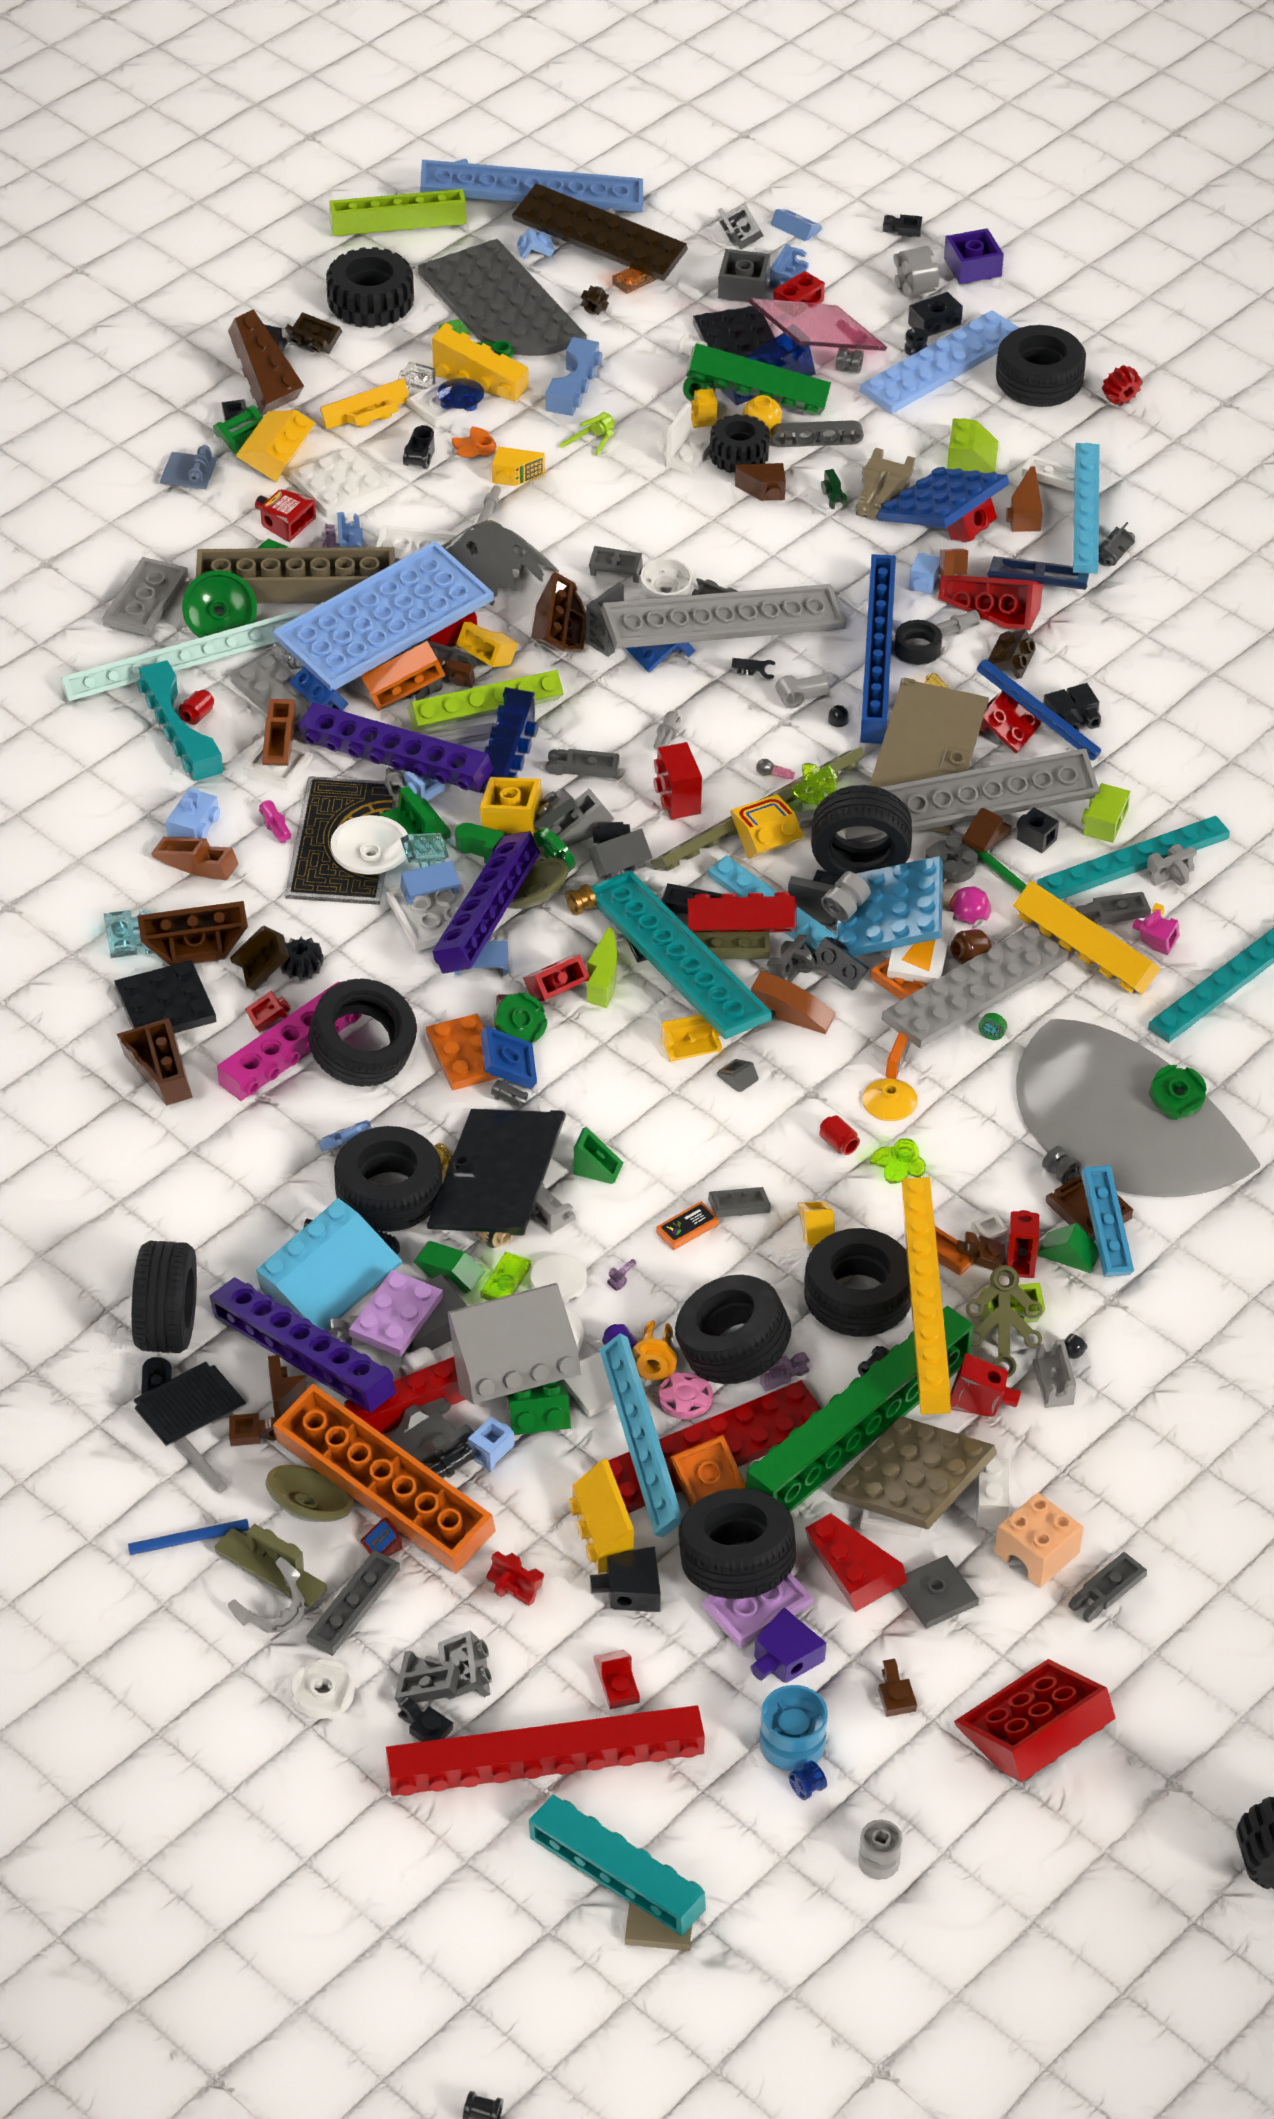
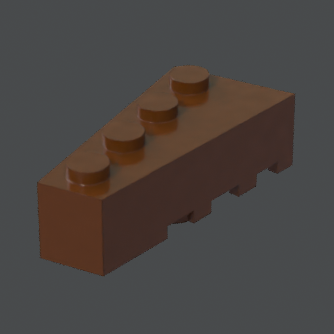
M253 309L234 318L228 333L236 355L241 360L242 371L245 378L247 377L251 387L250 393L258 406L257 410L263 416L267 412L297 399L304 388V384L255 310Z

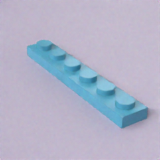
M727 855L708 869V875L712 880L730 893L737 894V897H748V893H763L764 897H772L776 893L774 889ZM798 907L797 932H784L794 940L799 934L806 935V946L813 954L824 937L839 939L837 935Z

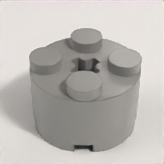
M928 246L901 251L893 256L898 274L895 275L896 286L898 289L902 288L908 297L935 291L934 287L939 285L937 262L932 263L931 256H934Z

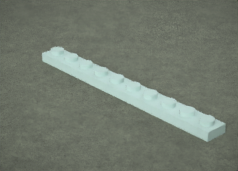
M299 610L63 676L61 681L67 701L77 700L136 683L137 679H140L139 668L168 660L175 672L277 643L273 637V630L299 617Z

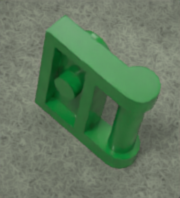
M251 405L237 416L223 423L218 422L214 424L213 431L217 437L222 438L236 456L263 419V416L255 406ZM248 420L253 421L232 433L229 431Z

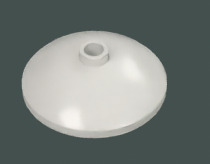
M368 815L350 819L340 825L331 838V853L335 861L349 871L365 875L380 874L397 867L405 860L410 849V840L406 830L396 821L382 816Z

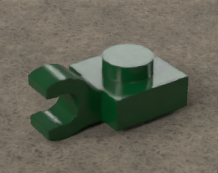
M824 470V480L821 481V489L823 494L829 498V507L835 509V503L837 502L847 507V495L841 490V481L835 470Z

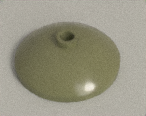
M546 858L535 861L508 908L525 909L545 904L565 882L569 872L566 862L560 858Z
M281 1465L271 1469L267 1475L265 1485L271 1498L287 1513L298 1519L309 1522H333L346 1517L351 1512L353 1507L352 1496L333 1484L315 1469L299 1465Z

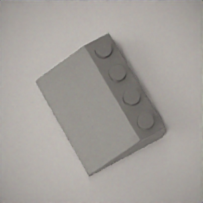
M557 1283L448 1311L459 1393L472 1404L581 1375L577 1344Z

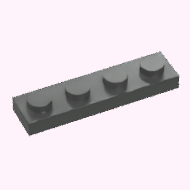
M374 1550L306 1635L307 1643L333 1656L400 1571V1563Z

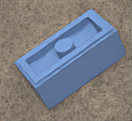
M776 209L771 221L772 226L804 241L809 240L822 230L820 224L788 209Z

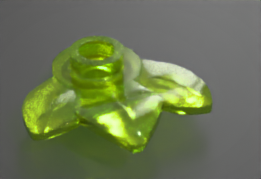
M804 763L802 764L804 783L792 788L796 797L803 803L816 804L818 806L825 798L824 792L829 795L836 791L837 775L830 765L825 766L821 770L815 764Z
M909 1138L897 1140L893 1147H881L870 1157V1164L884 1168V1178L890 1184L901 1183V1179L907 1178L908 1175L921 1178L926 1169L925 1161L919 1157L918 1146Z

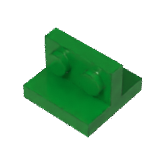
M409 786L399 789L398 808L379 815L396 821L406 830L410 840L409 853L450 838L451 830L425 798L421 799Z

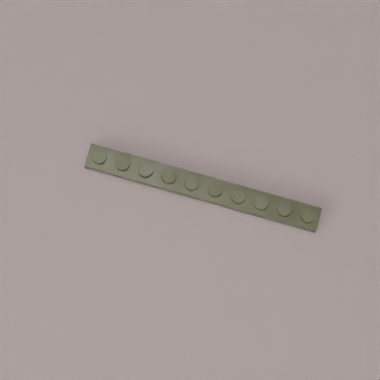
M861 747L848 750L764 798L778 794L786 804L800 798L798 793L804 790L808 793L820 787L818 782L823 779L825 782H828L838 777V771L841 769L847 771L859 765L857 760L865 757V754ZM732 816L651 860L650 862L654 870L665 868L666 871H669L680 865V859L685 857L688 860L699 855L700 848L704 846L710 848L721 842L719 838L723 835L730 837L738 833Z

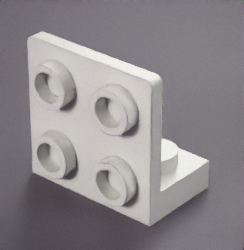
M686 403L683 409L677 412L674 421L666 427L665 438H667V445L664 456L667 457L666 467L693 475L710 451V439L691 434V404Z

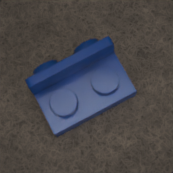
M303 667L290 680V684L311 703L324 706L327 704L330 707L335 705L341 711L348 705L334 689L330 691L306 667Z

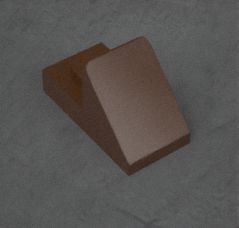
M981 808L965 833L962 843L985 853L1010 835L1012 825L1003 822L1001 816Z
M274 1355L268 1356L269 1378L274 1417L280 1418L307 1390L305 1375L288 1377L287 1366L281 1367L280 1356Z

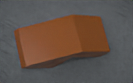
M962 548L940 549L938 574L943 576H953V574L967 575L968 550Z

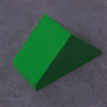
M584 1127L574 1146V1175L609 1184L615 1183L624 1162L592 1131Z
M1074 1223L1047 1232L1037 1256L1092 1273L1099 1258V1252L1093 1240L1078 1223Z

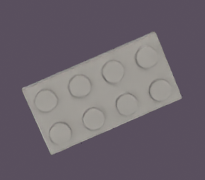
M142 557L103 615V625L149 636L187 578L188 568Z
M272 654L230 675L231 683L267 716L269 699L295 700L294 733L300 731L298 724L312 703L290 684V680L295 675Z

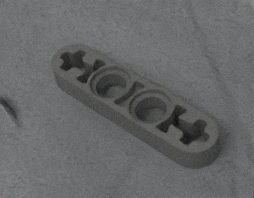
M854 420L780 423L771 430L773 444L777 447L853 445L861 442L864 437L861 423ZM827 430L835 431V434L827 437L823 435ZM803 431L812 433L806 438L799 436Z

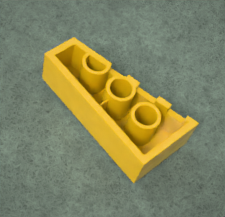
M445 322L432 337L433 375L516 402L529 387L528 367L504 354L497 355L491 350L490 346L484 343L482 345L470 340L471 336L464 332L459 334L453 331V326Z

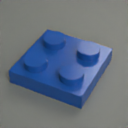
M486 1026L480 1032L485 1072L513 1082L516 1085L532 1089L537 1084L533 1044Z

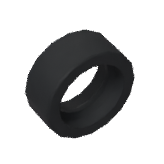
M917 619L902 623L896 629L894 650L901 660L910 664L922 665L935 661L939 657L942 646V633L935 624ZM920 638L929 641L930 644L914 646L906 641Z

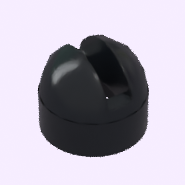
M835 705L830 709L828 714L830 725L843 727L848 723L849 714L843 705Z
M1069 1334L1064 1340L1068 1356L1071 1359H1078L1088 1348L1086 1342L1075 1334Z

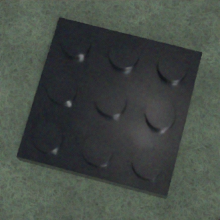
M759 305L693 316L694 327L701 341L706 342L708 347L746 358L779 354V345Z
M192 960L114 980L116 992L132 1029L166 1018L170 1019L174 1033L217 1022L215 1011Z

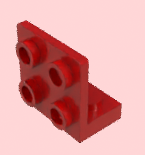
M1001 691L988 702L980 731L986 733L989 729L992 730L1014 753H1018L1039 727L1041 721Z

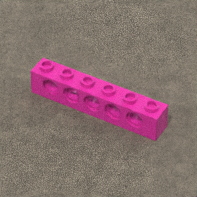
M328 989L217 1065L219 1085L242 1101L311 1052L308 1042L311 1019L320 998ZM347 1014L337 1019L335 1022L337 1033L350 1024L355 1023L362 1017V1014Z

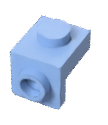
M530 228L526 230L524 235L519 237L517 242L520 257L524 259L531 250L549 257L555 251L552 239L547 233L538 232Z
M410 771L404 773V787L409 786L421 799L425 798L428 801L445 791V784L435 779L416 777Z

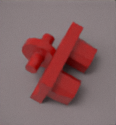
M497 1551L492 1554V1565L486 1579L496 1584L494 1593L499 1597L509 1593L527 1606L534 1603L536 1593L542 1587L544 1573L536 1568L529 1571L521 1566L520 1558L513 1553L505 1556Z

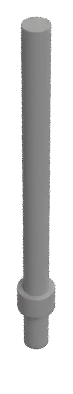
M493 486L490 493L486 495L483 501L484 507L476 523L488 520L492 510L497 507L501 493L499 486ZM469 541L466 547L473 555L476 544Z

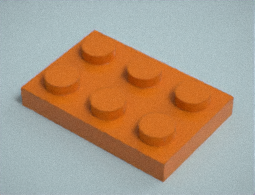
M477 1013L426 1026V1036L452 1091L499 1078L486 1073L484 1070L480 1033L484 1027Z

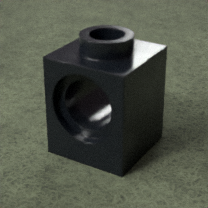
M1033 807L1026 815H1021L1017 821V840L1043 853L1057 840L1059 821Z

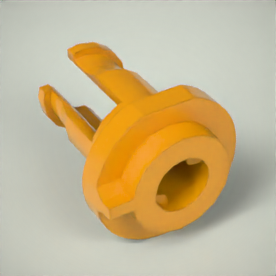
M652 1320L646 1324L642 1341L633 1347L632 1353L639 1376L647 1380L656 1381L663 1380L673 1374L677 1364V1355L671 1348L672 1326L669 1323L665 1324L662 1341L652 1339L655 1321Z

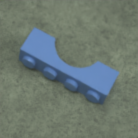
M572 337L566 349V370L572 372V374L566 377L552 378L546 391V411L573 416L576 408H580L583 394L588 392L589 381L595 377L596 366H600L602 361V352H599V342Z

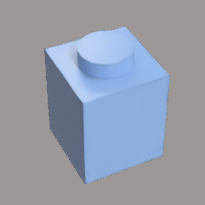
M918 553L910 570V590L933 594L941 577L938 574L939 557Z

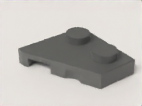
M564 788L557 793L552 791L542 799L543 804L536 812L538 815L534 825L537 829L548 827L577 807L578 803Z
M405 1651L394 1699L400 1704L405 1697H409L415 1703L455 1696L460 1670L455 1663L437 1661L436 1658L426 1656L423 1659L416 1657L412 1651Z

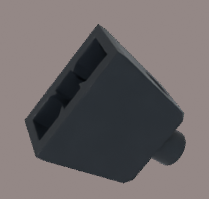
M655 1547L609 1556L607 1558V1574L590 1575L591 1593L609 1592L610 1607L614 1610L660 1612L661 1592Z

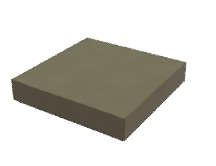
M629 1901L625 1945L690 1951L692 1926L683 1936H680Z

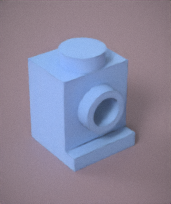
M490 1417L468 1438V1449L471 1447L475 1455L473 1460L491 1472L495 1468V1464L514 1447V1432L507 1424L500 1423L493 1417Z

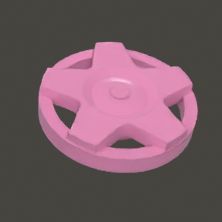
M676 1372L661 1383L658 1390V1402L663 1411L672 1417L693 1419L702 1416L710 1409L713 1402V1390L707 1380L700 1378L696 1374ZM704 1389L706 1390L708 1396L702 1392ZM666 1402L674 1403L675 1409L670 1407ZM692 1406L700 1407L696 1410L689 1411Z

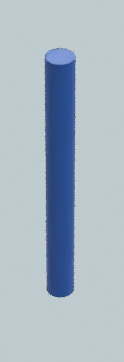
M247 1519L137 1541L128 1543V1550L130 1555L225 1536L230 1529L244 1532L249 1530V1524Z

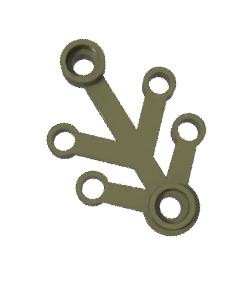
M1002 1265L995 1268L991 1273V1285L977 1299L968 1302L966 1313L972 1318L981 1316L984 1306L998 1295V1307L977 1328H973V1332L979 1334L980 1341L977 1343L972 1342L971 1346H979L983 1342L984 1336L998 1324V1357L993 1361V1364L998 1366L1001 1362L1007 1363L1009 1366V1378L1015 1373L1017 1367L1016 1361L1010 1356V1324L1024 1337V1343L1027 1347L1036 1348L1042 1342L1041 1333L1033 1330L1010 1307V1295L1024 1307V1314L1029 1319L1038 1318L1042 1313V1306L1039 1302L1033 1301L1018 1286L1019 1275L1016 1270L1010 1266ZM1002 1275L1007 1276L1009 1284H1000L999 1277ZM971 1304H978L980 1312L977 1314L970 1311ZM1035 1305L1038 1308V1314L1031 1315L1028 1312V1307ZM1035 1334L1038 1337V1342L1036 1344L1029 1343L1028 1335Z

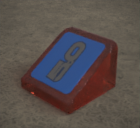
M387 1517L381 1519L360 1540L370 1555L375 1550L389 1557L402 1550L401 1534Z

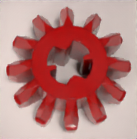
M1122 365L1120 368L1115 367L1112 373H1108V378L1103 380L1104 385L1101 389L1106 398L1114 405L1118 404L1119 406L1125 402L1129 403L1133 397L1136 398L1135 395L1141 390L1140 386L1143 383L1138 372L1134 368Z

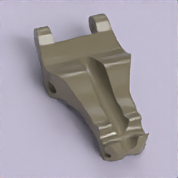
M874 449L871 458L862 469L864 488L858 504L856 503V514L858 516L867 515L870 519L878 520L877 514L879 509L884 506V503L901 491L909 488L915 466L914 457L907 456L905 464L882 459L884 449Z

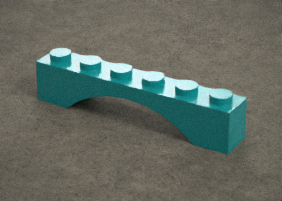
M168 660L139 668L140 679H137L138 689L141 694L144 693L146 695L149 709H154L158 725H163L167 741H172L176 757H181L184 771L186 773L189 772L194 781L223 773L222 754L213 738L191 729L181 721L174 711L173 705L178 695L177 679Z

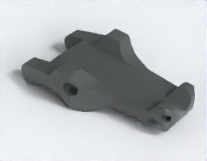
M442 1397L421 1406L413 1404L407 1408L401 1424L388 1439L421 1463H435L438 1456H445L455 1446L468 1442V1438L474 1431L468 1424L455 1430L442 1416V1414L450 1410L451 1404L446 1398Z

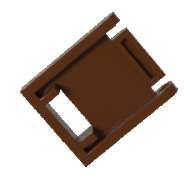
M1081 1175L1055 1189L1054 1193L1046 1195V1203L1069 1225L1078 1223L1093 1241L1096 1240ZM1117 1194L1123 1223L1132 1219L1133 1208Z

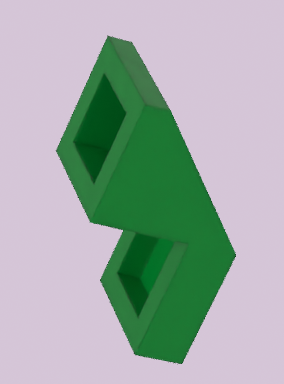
M428 1241L413 1261L430 1279L440 1274L442 1276L446 1275L465 1294L473 1290L485 1272L465 1251L433 1241Z

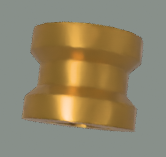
M588 884L581 885L576 891L573 889L569 890L565 894L567 905L575 916L582 914L585 909L592 910L597 906L596 896Z

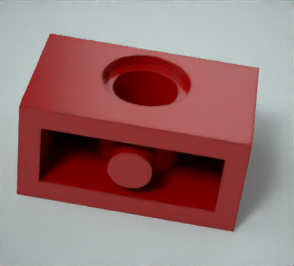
M991 497L947 527L950 540L972 541L979 532L987 529L989 524L997 519Z
M580 954L568 956L523 977L529 994L538 1001H545L590 979Z

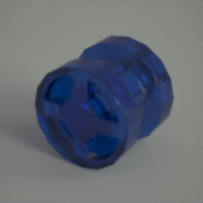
M812 1760L805 1763L800 1771L795 1769L788 1774L792 1789L804 1801L809 1799L814 1791H822L827 1788V1780L822 1769Z

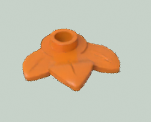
M475 426L471 427L469 437L452 438V444L457 449L456 455L465 458L477 455L489 456L497 449L496 442L489 435V432Z

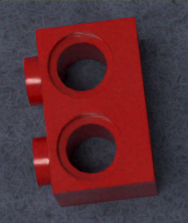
M803 271L773 290V309L791 320L796 319L824 301L825 282L807 271Z

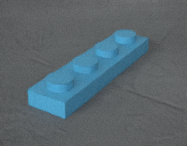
M1111 1165L1084 1167L1081 1171L1103 1275L1104 1277L1131 1275L1134 1272Z

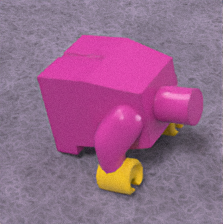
M1155 903L1152 908L1153 913L1147 915L1144 921L1135 919L1132 928L1140 931L1141 941L1151 949L1168 955L1180 936L1178 920L1173 918L1170 920L1163 919L1162 915L1165 913L1164 906Z

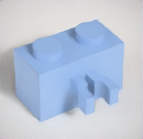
M190 787L166 820L167 837L206 838L209 828L220 817L217 796Z

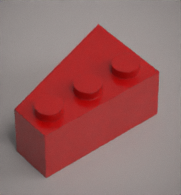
M832 1513L805 1527L810 1547L855 1612L908 1582L903 1563Z

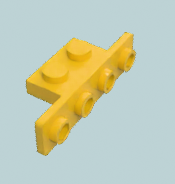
M398 379L321 406L320 412L325 429L329 430L346 423L361 428L369 426L373 420L391 418V414L399 411L398 405L406 403L407 398H409L405 380Z

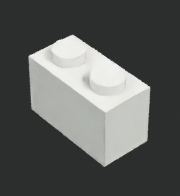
M994 1457L976 1477V1527L998 1528L1008 1518L1009 1458Z

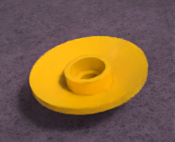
M893 1078L879 1079L872 1082L865 1088L862 1097L863 1106L866 1111L873 1117L884 1121H898L907 1118L915 1111L918 1101L915 1090L909 1084Z

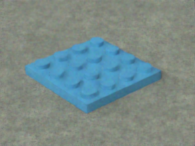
M940 856L856 874L867 883L871 890V895L861 906H857V911L847 922L837 920L838 941L849 949L850 954L858 956L942 938L943 862Z

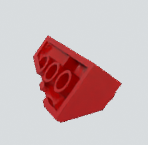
M941 575L938 599L967 612L976 610L980 618L1005 629H1026L1030 631L1041 608L1043 584L1032 580Z

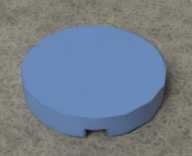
M367 1120L354 1124V1126L341 1129L323 1137L318 1142L321 1152L347 1143L357 1134L371 1129V1124Z

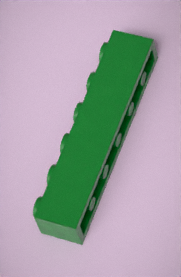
M698 343L692 349L686 376L691 377V380L694 382H708L713 384L715 388L722 390L732 389L742 396H769L777 401V403H780L783 408H797L810 416L821 415L825 409L831 382Z

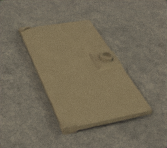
M902 678L869 786L885 787L968 771L989 697L921 683L914 679ZM952 825L927 830L950 835Z

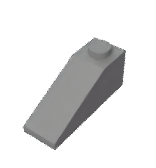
M587 789L575 799L578 803L577 807L546 827L555 833L566 847L592 837L593 828H598V822H611L615 819L590 789ZM543 846L538 847L540 853L544 856L545 850Z

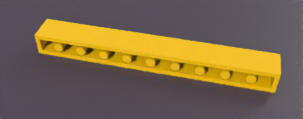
M930 1177L901 1179L902 1208L921 1415L951 1413L950 1381Z

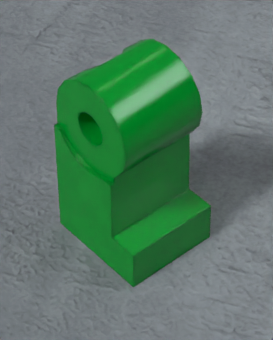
M462 823L455 828L456 849L461 853H473L484 857V863H487L504 836V832L473 823Z

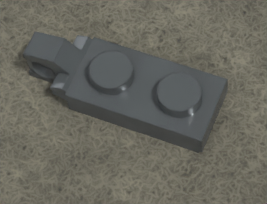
M1143 892L1093 898V902L1076 907V911L1096 924L1140 919L1151 915V908Z

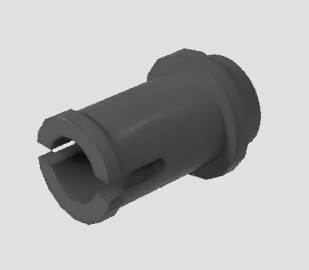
M497 1080L491 1090V1095L494 1096L495 1100L502 1099L519 1109L523 1108L525 1103L516 1099V1096L526 1101L528 1098L527 1092L509 1085L507 1080Z

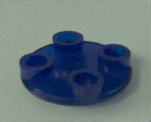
M455 378L441 384L438 388L437 396L440 400V406L444 409L456 408L474 411L477 409V404L484 397V389L474 380Z

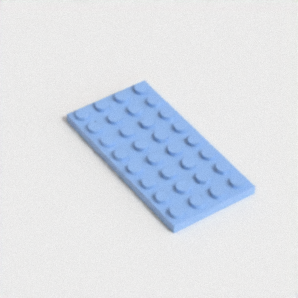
M434 541L273 630V637L331 691L332 689L340 688L494 601V593L439 543Z

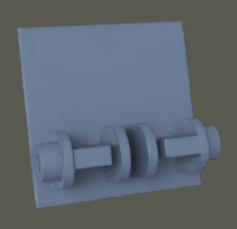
M208 445L200 446L197 450V455L171 452L160 483L207 489L218 457H212V452Z

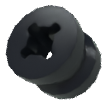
M921 328L909 329L905 334V353L911 356L926 348L928 333Z

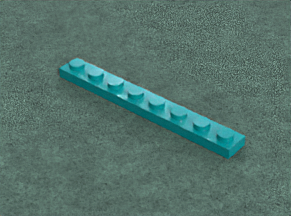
M1215 815L1037 879V885L1061 900L1147 869L1149 855L1159 853L1165 858L1171 846L1180 844L1184 849L1193 847L1195 850H1199L1229 839L1230 831Z
M1274 928L1149 1021L1148 1029L1167 1043H1170L1274 963Z

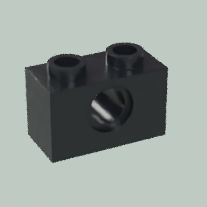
M945 292L909 305L908 324L912 328L925 330L929 337L961 325L963 306L949 292Z

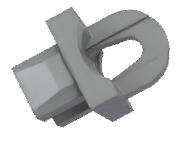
M1180 844L1171 846L1165 858L1159 853L1149 855L1147 866L1152 872L1151 882L1154 886L1171 879L1179 886L1188 883L1189 872L1194 870L1193 858L1197 851L1193 847L1184 849Z

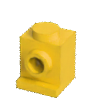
M713 388L694 390V400L690 401L693 428L712 426L717 421V400Z

